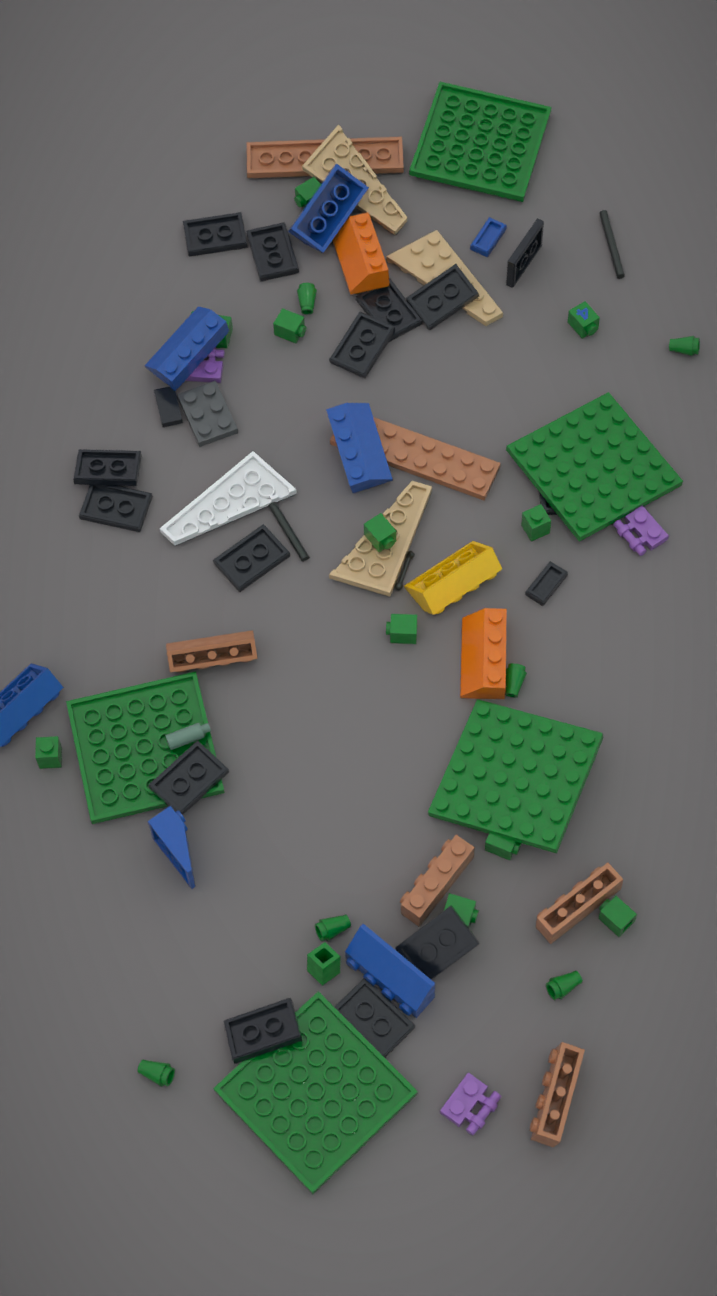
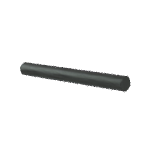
M602 210L599 214L616 276L618 279H622L625 277L608 213L606 210Z
M270 503L268 507L301 561L308 560V554L277 503Z

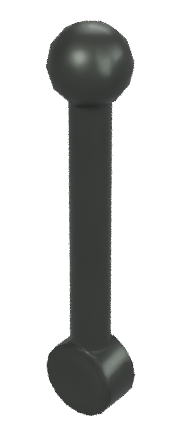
M408 551L407 553V559L403 567L402 573L400 575L399 581L395 584L396 590H401L403 588L402 582L404 580L410 560L415 555V553L412 551Z

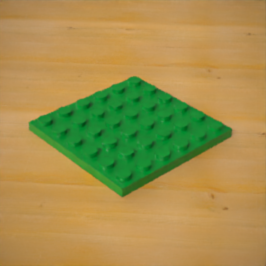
M439 82L409 170V175L523 202L552 107Z
M609 392L506 447L509 455L579 542L615 523L617 520L624 518L637 508L644 507L682 486L683 483L679 475Z
M196 671L66 701L91 823L96 824L168 807L149 789L148 785L196 742L194 741L170 750L165 735L198 722L200 726L208 723ZM205 733L204 738L197 741L216 757L211 733ZM222 779L202 798L225 793Z
M477 699L428 810V814L433 818L488 834L492 832L510 840L557 854L604 738L603 733Z
M319 991L295 1012L303 1041L242 1061L213 1088L216 1094L312 1195L418 1094V1091Z

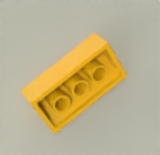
M472 541L404 585V587L425 612L432 615L439 614L449 604L461 600L462 596L467 592L479 588V584L485 580L493 579L502 570V567L492 547Z

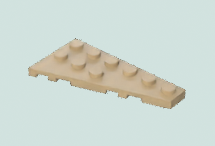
M338 125L302 165V170L322 183L335 164L340 165L369 187L356 205V208L363 213L369 212L371 219L396 235L407 222V216L396 201L390 197L387 189L379 182L376 174L362 155L354 148L351 140L343 133L340 125Z
M437 230L386 256L387 262L390 264L394 263L401 268L402 272L411 274L422 285L427 284L454 264H457L479 293V297L462 309L485 326L503 317L501 309Z
M411 481L396 498L395 503L383 513V516L396 530V542L391 548L378 552L366 536L363 535L349 555H346L341 560V564L329 574V578L391 597L431 495L432 486Z

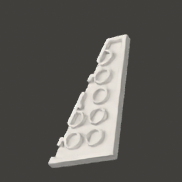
M252 451L160 528V532L173 545H178L267 507L272 502H278L295 495L297 491Z

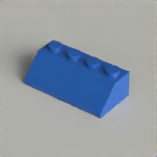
M335 164L288 232L304 244L324 253L369 187L340 165Z
M198 306L146 363L145 368L176 391L228 334L227 322L211 309Z
M344 403L326 409L352 492L356 493L393 481L369 403Z
M31 663L0 692V747L7 745L11 741V737L17 731L23 730L27 726V722L33 716L39 715L43 711V707L49 701L55 700L59 696V692L64 688L48 668Z
M365 924L359 927L345 950L347 965L354 971L358 969L364 974V979L373 986L376 984L381 988V993L388 1000L392 1001L394 999L400 1004L399 1008L406 1015L410 1016L412 1014L417 1018L435 998V983Z

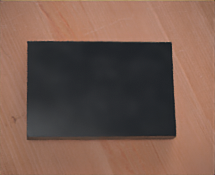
M241 212L183 221L189 257L248 248Z
M536 219L509 258L507 264V286L513 288L542 247L544 221Z
M285 222L246 231L260 282L299 273Z
M454 264L406 299L427 328L431 330L479 297V293L458 265Z
M390 278L388 287L365 291L356 296V301L367 315L395 327V332L389 342L422 325L423 320Z
M359 312L330 357V363L362 378H366L394 334L395 327Z
M79 449L73 478L74 484L137 486L141 451Z
M90 485L79 518L85 521L141 532L153 496L149 492L116 485Z
M263 524L213 559V563L234 587L241 592L290 557V552Z
M196 741L148 786L167 806H171L175 812L179 810L183 815L229 773V769L199 741Z
M451 905L396 946L395 949L432 980L479 945L480 942Z
M366 979L360 981L335 1006L384 1058L415 1029V1025Z
M291 997L224 1020L234 1064L303 1041Z

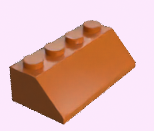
M369 212L349 216L332 241L350 295L388 287L389 270Z
M484 608L462 618L460 698L505 699L507 609Z

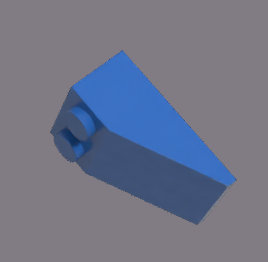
M169 806L148 821L151 835L186 883L193 889L196 886L186 834L188 829L184 824L186 820L179 810L175 812Z

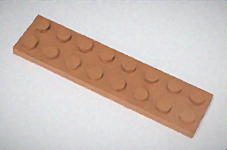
M402 137L350 139L354 148L362 155L375 174L404 173ZM325 139L247 142V178L310 176L302 170V165Z
M373 417L388 466L485 501L501 463ZM333 433L330 445L338 447Z

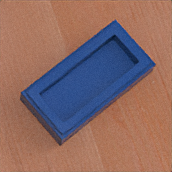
M489 217L470 245V250L488 257L506 231L507 225Z

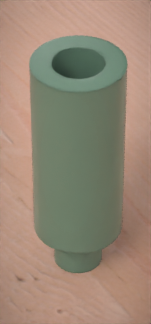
M198 722L169 733L165 737L170 750L204 738V734L210 732L211 729L208 723L200 726Z

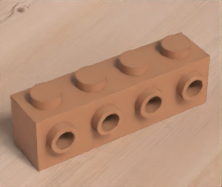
M253 630L166 644L170 672H184L196 668L205 669L209 666H224L234 662H249L257 659Z
M455 835L452 840L448 839L442 846V853L439 857H433L428 864V871L424 875L420 874L414 882L415 887L411 892L407 891L401 898V914L420 927L472 861L475 847L458 835Z
M606 863L603 867L596 868L585 881L578 882L567 895L563 894L549 909L545 908L537 915L536 928L552 944L602 905L605 900L621 890L623 878L609 863Z
M561 1042L555 1049L551 1050L548 1062L551 1063L550 1070L545 1072L542 1080V1085L545 1086L543 1095H539L536 1102V1108L539 1109L537 1118L533 1117L529 1131L532 1132L531 1140L553 1148L560 1143L582 1063L584 1049Z

